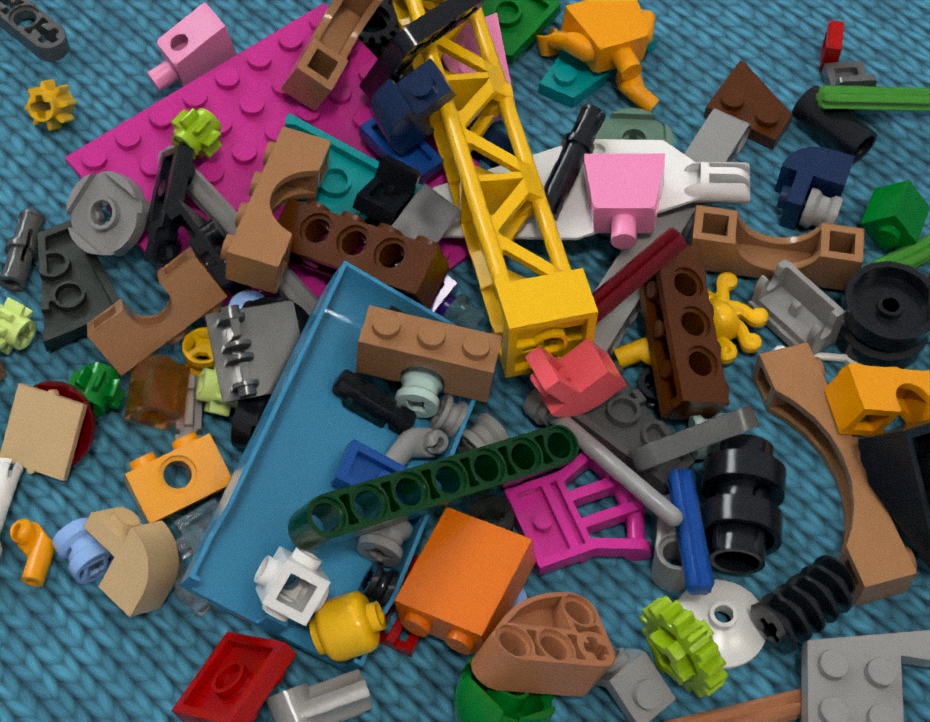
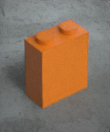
M446 507L394 600L400 622L409 632L421 637H426L428 634L444 640L450 648L461 654L477 653L505 614L512 609L536 563L533 540Z

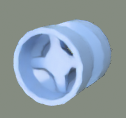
M89 517L80 518L65 525L57 532L52 542L60 558L69 561L68 569L75 581L80 584H87L103 577L114 559V556L84 528Z

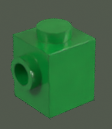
M910 180L875 188L861 225L881 251L916 244L930 207Z

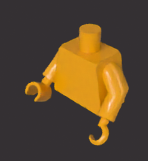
M584 0L566 5L561 31L553 28L549 30V35L536 36L539 54L541 56H553L560 51H565L578 60L585 62L593 72L601 73L616 68L623 80H630L637 77L642 71V65L639 61L644 58L647 45L653 40L656 16L652 11L640 9L638 0Z

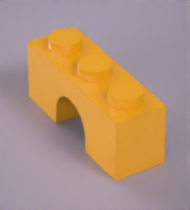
M860 363L847 364L824 388L840 434L860 436L882 432L898 415L906 424L930 419V370L921 371L900 369L898 367H878Z

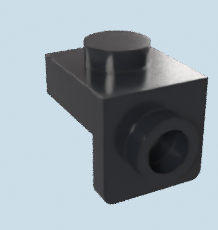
M390 155L383 156L375 177L356 195L352 208L365 214L371 221L392 225L413 198L421 177L420 171Z

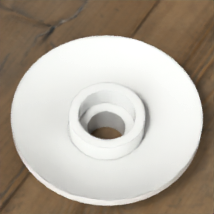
M715 579L712 591L707 595L699 594L693 596L686 590L680 596L678 601H680L683 609L691 610L695 618L700 621L704 619L714 632L712 635L713 640L718 644L720 656L727 664L723 667L724 670L741 667L758 655L764 645L766 636L758 629L753 620L751 605L759 601L751 592L736 583ZM714 613H725L730 617L731 621L726 623L720 622L716 619Z

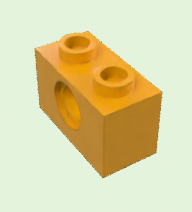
M196 432L189 433L171 443L173 451L159 458L156 457L154 452H150L129 463L131 471L124 474L123 480L145 524L165 520L227 488L232 476L210 433L198 438ZM171 465L182 466L188 472V484L183 488L170 487L164 480V470Z

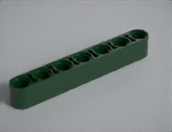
M552 425L321 494L293 513L289 519L288 533L293 543L300 549L314 551L446 509V507L450 508L500 492L504 489L549 475L572 462L578 455V440L568 427ZM436 480L440 482L441 486L443 487V491L437 485ZM396 491L402 495L405 504L399 500ZM355 503L362 507L365 517L358 513ZM312 515L320 519L324 531L315 526Z

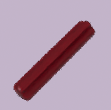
M673 227L668 228L592 293L598 309L597 323L687 247L685 238L677 229Z

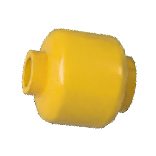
M355 590L327 599L321 609L315 612V617L310 618L309 629L313 644L320 655L327 654L333 661L343 662L377 649L380 631L386 629V621L380 604L377 601L370 603L362 592Z

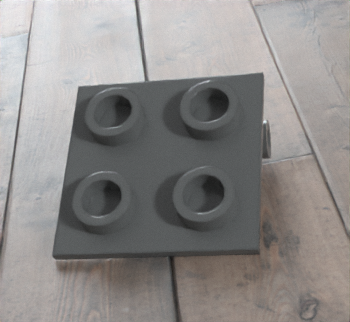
M293 300L239 309V305H229L222 307L221 312L206 314L205 321L222 403L271 395L301 335Z

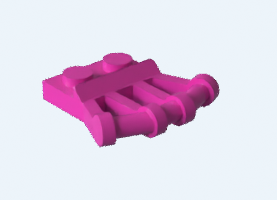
M583 451L575 460L568 463L558 472L504 489L503 499L519 534L533 540L536 561L534 567L538 576L577 562L583 564L594 556L624 557L631 561H641L651 556L650 542L645 539L644 516L647 513L645 505ZM592 469L602 478V480L570 491L566 487L585 470ZM607 496L615 497L619 504L582 518L576 508ZM620 523L626 524L627 538H591L589 535Z

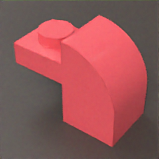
M588 338L561 359H558L540 346L525 356L534 371L530 375L532 383L551 415L556 417H573L586 413L607 401L627 385L607 351Z

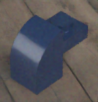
M430 58L397 84L391 78L387 80L374 94L370 102L369 111L391 147L403 155L435 131L427 118L457 95L436 63Z
M807 147L789 155L782 164L774 190L781 193L776 206L783 209L779 226L795 230L804 202L808 200L812 188L821 190L824 196L830 198L836 195L841 197L855 156L825 147Z

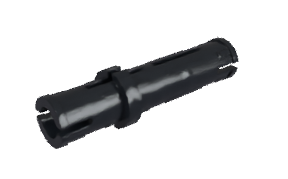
M591 104L582 106L570 134H565L561 142L563 148L544 185V191L555 221L558 219L563 204L584 162V154H592L595 149L593 142L606 118L604 112L600 113V108Z

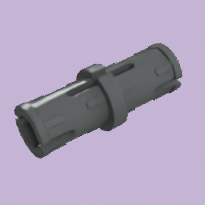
M24 209L19 213L14 236L8 239L5 247L7 258L0 276V286L8 291L21 292L24 290L31 264L37 261L38 258L37 233L42 231L46 218L42 213L33 209Z

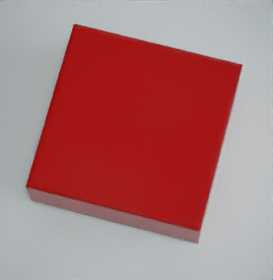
M831 20L828 23L821 46L820 74H822L825 63L839 61L842 51L844 22Z

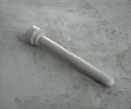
M534 389L527 396L523 410L538 425L545 424L546 426L563 425L568 427L576 436L580 450L666 524L676 527L682 523L683 514L675 505L571 417L551 415L537 389Z

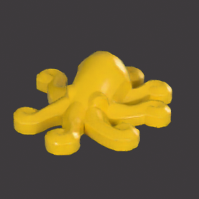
M723 272L717 277V291L715 294L708 290L710 303L714 309L713 320L717 341L721 346V361L725 365L736 360L738 350L736 345L730 341L734 338H737L741 350L746 353H756L761 349L762 339L755 333H749L743 321L751 327L762 328L766 325L769 317L768 311L764 308L752 309L739 301L730 300L729 291L736 289L738 278L731 272Z

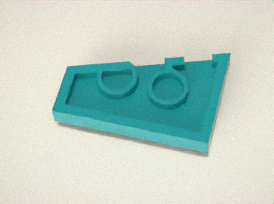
M653 36L652 42L647 45L646 55L656 49L657 37ZM561 51L540 81L538 94L573 108L603 87L606 79L615 74L617 69L596 73L585 62L578 60L565 51Z

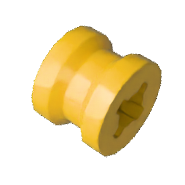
M207 327L190 331L182 342V352L188 373L199 377L203 368L214 370L215 364ZM199 356H205V357H208L209 359L203 360V359H200Z

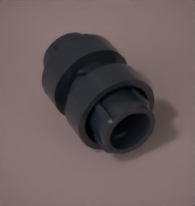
M738 434L722 440L719 445V451L708 456L703 464L701 493L706 500L701 503L700 510L710 562L716 569L731 574H752L761 571L765 567L766 555L777 551L782 543L783 513L778 506L785 499L787 472L784 464L773 456V445L768 440L756 435Z

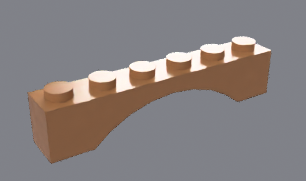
M808 342L760 353L753 370L752 379L767 413L785 422L805 438L823 459L834 478L841 498L844 519L842 548L838 560L851 572L854 579L855 590L853 594H850L853 605L858 606L906 593L917 575L915 556L909 547L904 546L897 531L898 525L868 483L866 470L860 459L858 436L840 434L824 391L828 384L825 380V369L821 359L814 357Z

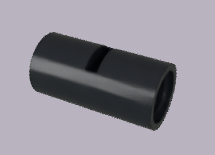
M811 87L795 104L792 111L793 117L831 149L855 156L853 164L857 163L873 147L877 139V133L849 110L821 109L816 100V93H819L820 87Z

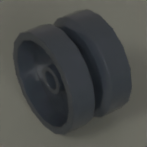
M892 261L873 262L858 269L847 282L842 301L839 303V306L846 312L836 345L843 354L863 365L904 369L913 364L923 352L930 335L929 279L909 265Z

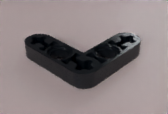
M445 0L411 22L388 44L360 83L359 87L372 100L377 90L390 78L397 84L423 49L467 21L482 7L485 1Z

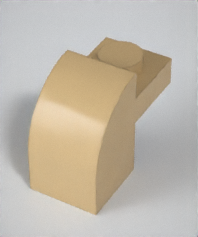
M123 506L91 512L84 528L114 556L98 587L129 617L160 609L176 581L179 569L178 548L170 529L162 520L142 525L139 517Z

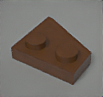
M739 61L708 103L704 113V118L707 119L713 109L716 108L751 123L752 126L748 139L771 150L775 148L784 135L793 117L792 113L748 65L742 61Z

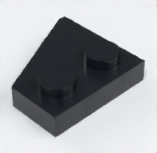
M178 198L163 208L171 220H175L186 229L192 239L188 242L189 245L206 265L221 288L233 296L240 291L252 289L250 286L225 279L226 260H222L220 255L227 235L215 219L211 218L207 221Z

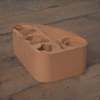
M553 592L527 598L505 614L473 657L471 668L475 677L483 685L493 690L581 697L587 695L613 665L615 653L599 614L588 599L576 593Z

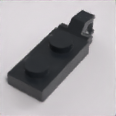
M179 145L161 153L145 232L149 233L144 261L164 267L176 258L181 247L176 239L179 235L177 232L178 228L182 225L175 220H171L163 208L177 198L184 203L186 189L191 184L195 174V165L192 163L195 149Z

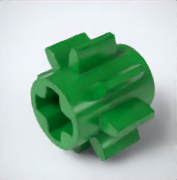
M92 362L88 367L83 365L80 371L74 370L68 384L73 385L85 395L92 407L94 417H102L104 413L109 414L111 408L118 410L126 393L124 389L120 388L122 382L120 374L111 366L100 362Z

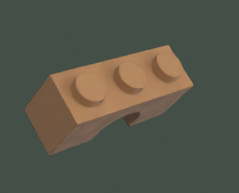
M192 247L186 249L157 271L159 283L169 294L168 303L162 311L150 316L140 315L132 311L121 298L87 323V337L121 376L130 369L136 372L145 367L153 359V352L165 343L168 345L177 343L188 333L189 325L200 317L205 319L206 314L217 313L224 305L223 300L228 297L226 291L221 288Z
M369 305L358 340L356 372L400 382L402 371L405 368L414 366L425 367L435 371L443 378L445 382L444 393L487 403L503 336Z

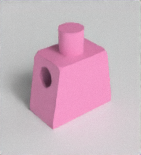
M206 2L197 7L158 39L156 44L164 62L146 72V74L160 93L176 82L182 88L237 55L226 26Z
M665 153L584 154L585 187L594 231L597 233H611V244L615 248L629 249L634 247L637 242V233H651L655 228L664 185Z

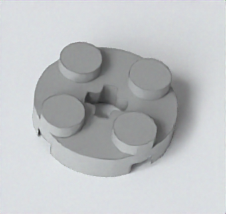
M103 171L96 175L89 174L78 181L67 201L66 213L71 214L72 227H68L70 236L75 244L87 253L121 257L142 236L148 219L150 202L144 198L138 184L124 174L112 171ZM102 207H111V219L103 224L102 221L105 216L101 212Z

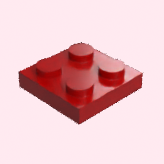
M227 632L171 711L182 722H254L258 715V710L272 689L282 681L286 669L296 656V653L283 641Z

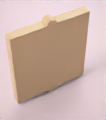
M18 383L0 451V458L12 459V464L16 461L19 462L24 468H27L28 474L41 473L61 481H67L87 404L60 396L59 391L56 389L45 391L24 383Z

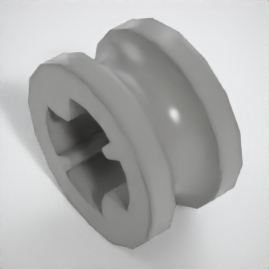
M446 393L440 400L437 414L430 419L429 428L433 430L441 429L450 439L464 421L468 404L463 401L455 403L453 396Z

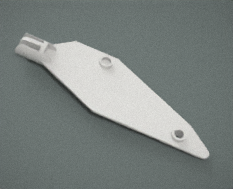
M595 139L593 142L595 149L592 154L665 153L664 185L658 214L692 202L707 204H748L750 202L749 163L695 162L664 140ZM562 145L532 155L543 188L563 148ZM584 162L563 204L559 217L555 221L561 240H579L598 234L593 229L585 187ZM501 165L488 169V171L495 174L511 172ZM448 183L432 188L455 205ZM535 214L527 219L515 239L543 240ZM459 217L442 238H465ZM375 223L372 226L378 227L380 223Z

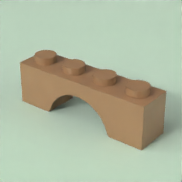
M332 0L282 85L281 90L315 111L334 88L348 63L347 57L382 0Z
M283 126L276 142H268L263 157V165L265 167L262 172L256 171L250 184L249 203L242 202L239 206L235 220L237 230L234 235L227 234L223 242L220 258L226 260L225 279L274 294L277 293L290 261L292 233L282 227L273 214L278 208L286 204L289 198L293 200L316 199L328 170L331 140Z
M696 205L688 245L700 247L702 263L706 271L731 272L735 275L760 278V276L764 275L768 280H771L777 264L787 259L817 287L845 290L849 279L863 264L864 229L821 223L814 230L800 236L772 237L749 228L743 222L737 210Z

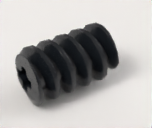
M828 555L819 556L813 564L805 566L800 573L792 575L786 583L778 585L772 593L764 595L758 603L751 605L753 620L769 641L774 643L780 650L786 653H793L798 647L797 641L805 643L807 640H810L811 632L820 633L826 626L825 622L834 623L839 617V612L847 613L851 610L853 604L850 594H853L855 590V582L851 572L839 560Z

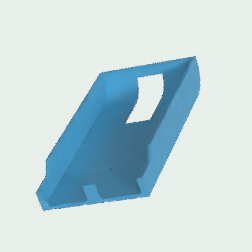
M344 260L327 284L309 316L179 586L348 673L362 668L368 653L343 662H335L327 654L320 655L311 638L309 621L306 626L290 618L288 622H283L269 615L261 608L263 604L256 592L257 583L254 582V577L267 555L273 557L279 546L292 553L298 547L293 543L288 533V523L293 513L313 498L340 489L330 483L347 445L353 439L385 455L400 436L399 433L388 427V421L385 422L383 428H380L345 409L342 406L343 398L332 390L336 378L343 370L348 369L353 373L356 372L358 340L369 305L388 310L392 305L409 315L452 325L456 324ZM444 388L442 392L437 394L439 401L446 394L444 393ZM452 395L455 403L460 401L467 403L468 410L457 432L448 439L447 450L435 457L411 458L405 466L412 468L454 455L476 400ZM416 417L412 428H429L431 417ZM436 480L437 485L441 488L440 482ZM355 503L358 513L365 517L362 507ZM430 514L420 517L412 525L413 530L409 540L403 542L401 546L404 554L400 564L392 567L383 566L385 571H389L392 568L399 571L395 589L382 607L384 616L401 588ZM312 515L315 526L324 531L320 519ZM360 536L319 550L309 551L322 560L319 567L323 569L331 582L326 600L358 590L364 575L373 564V562L360 555L356 549ZM291 573L285 585L294 583L297 576Z

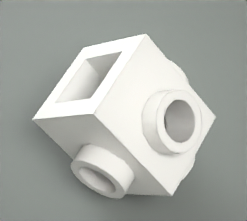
M279 546L273 557L267 555L261 562L254 577V582L257 583L255 589L263 604L261 608L280 621L288 622L290 618L306 626L313 613L321 609L329 593L331 582L323 569L319 567L322 560L299 547H296L292 553ZM291 573L297 576L294 583L285 585Z

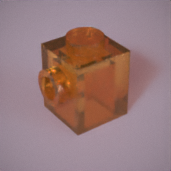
M148 355L131 371L124 419L167 430L184 416L190 367L175 363V360L168 356Z

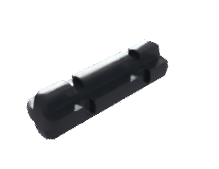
M348 369L343 370L338 375L332 387L335 394L345 400L348 397L352 398L354 406L381 423L384 420L388 421V427L400 435L403 431L412 428L417 417L413 410L403 404L401 407H398L396 405L397 400L367 381L365 384H362L360 382L361 377Z

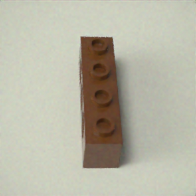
M289 198L277 221L282 227L292 233L290 263L333 277L345 260L430 309L450 266V263L440 251L441 246L428 237L418 235L416 239L403 236L401 231L385 223H380L378 227L366 224L364 219L354 213L343 211L339 215L330 212L325 205L315 200L307 199L305 203ZM329 233L323 241L318 242L323 235ZM366 245L362 252L354 255L359 247ZM404 257L398 266L390 268L395 260Z
M687 245L681 253L639 287L661 419L689 420L690 416L695 415L711 419L730 404L728 398L729 387L725 381L721 361V346L717 341L713 320L714 309L710 303L706 284V268L702 263L700 247Z

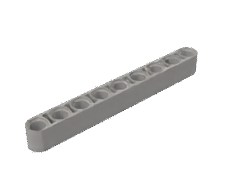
M715 108L684 155L695 162H735L747 141L752 125ZM692 202L657 214L654 231L651 233H637L636 245L620 251L596 290L668 228L673 227L677 229L686 240L691 230L696 205L707 206L708 204ZM639 288L596 324L594 343L607 351L610 358L614 355L613 349L619 347L642 310Z

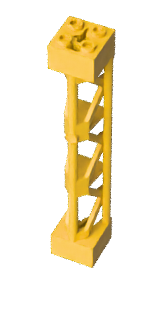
M392 0L400 31L445 0ZM481 7L467 21L423 49L412 63V66L415 70L431 58L457 95L430 115L428 119L435 130L433 135L439 155L444 160L443 168L454 204L462 211L459 215V221L492 326V334L503 336L499 358L505 378L534 372L525 356L538 346L561 359L587 338L594 342L598 309L584 269L571 270L514 104L511 84L507 83ZM468 23L471 24L482 57L453 42ZM444 54H447L476 70L478 73L455 74L445 70L441 58ZM483 110V112H482L481 115L478 117V119L476 120V122L473 124V126L471 127V129L468 130L467 127H468V126L471 124V122L478 116V114ZM499 114L502 116L514 155L482 138L494 118ZM472 150L493 160L511 172L495 174L474 165L471 156ZM535 214L551 263L513 242L527 219ZM503 255L508 256L541 276L526 278L508 270Z

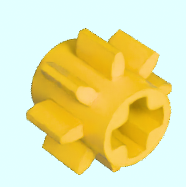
M54 79L41 81L40 87L27 90L31 96L24 107L34 119V125L46 123L48 130L51 131L60 129L62 123L74 120L71 113L74 110V105L78 103L68 91V84L56 87Z

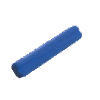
M675 468L669 472L667 483L671 503L683 514L682 523L675 528L686 590L693 596L699 594L707 595L712 591L714 578L694 473L689 468Z

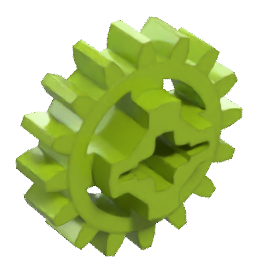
M668 596L657 598L641 610L643 615L639 617V620L645 626L642 629V633L646 636L645 640L654 655L653 662L662 673L666 672L672 676L674 681L679 685H683L687 692L690 693L693 690L698 698H702L704 695L706 697L710 696L725 684L724 680L728 678V674L723 667L727 664L720 656L718 644L713 640L712 635L714 632L704 619L702 621L696 619L691 610L683 609L678 600L672 603Z

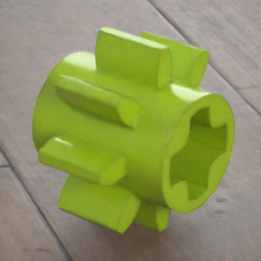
M192 108L189 112L183 109L170 122L175 127L171 136L173 145H184L195 149L193 159L196 157L201 159L204 155L210 158L222 146V143L218 140L221 136L222 126L219 120L204 108H199L197 111Z

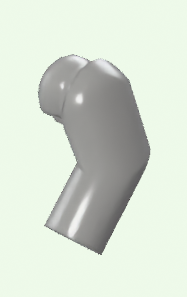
M410 428L401 433L385 456L405 466L411 458H427L443 454L448 448L449 440L446 433L439 429Z

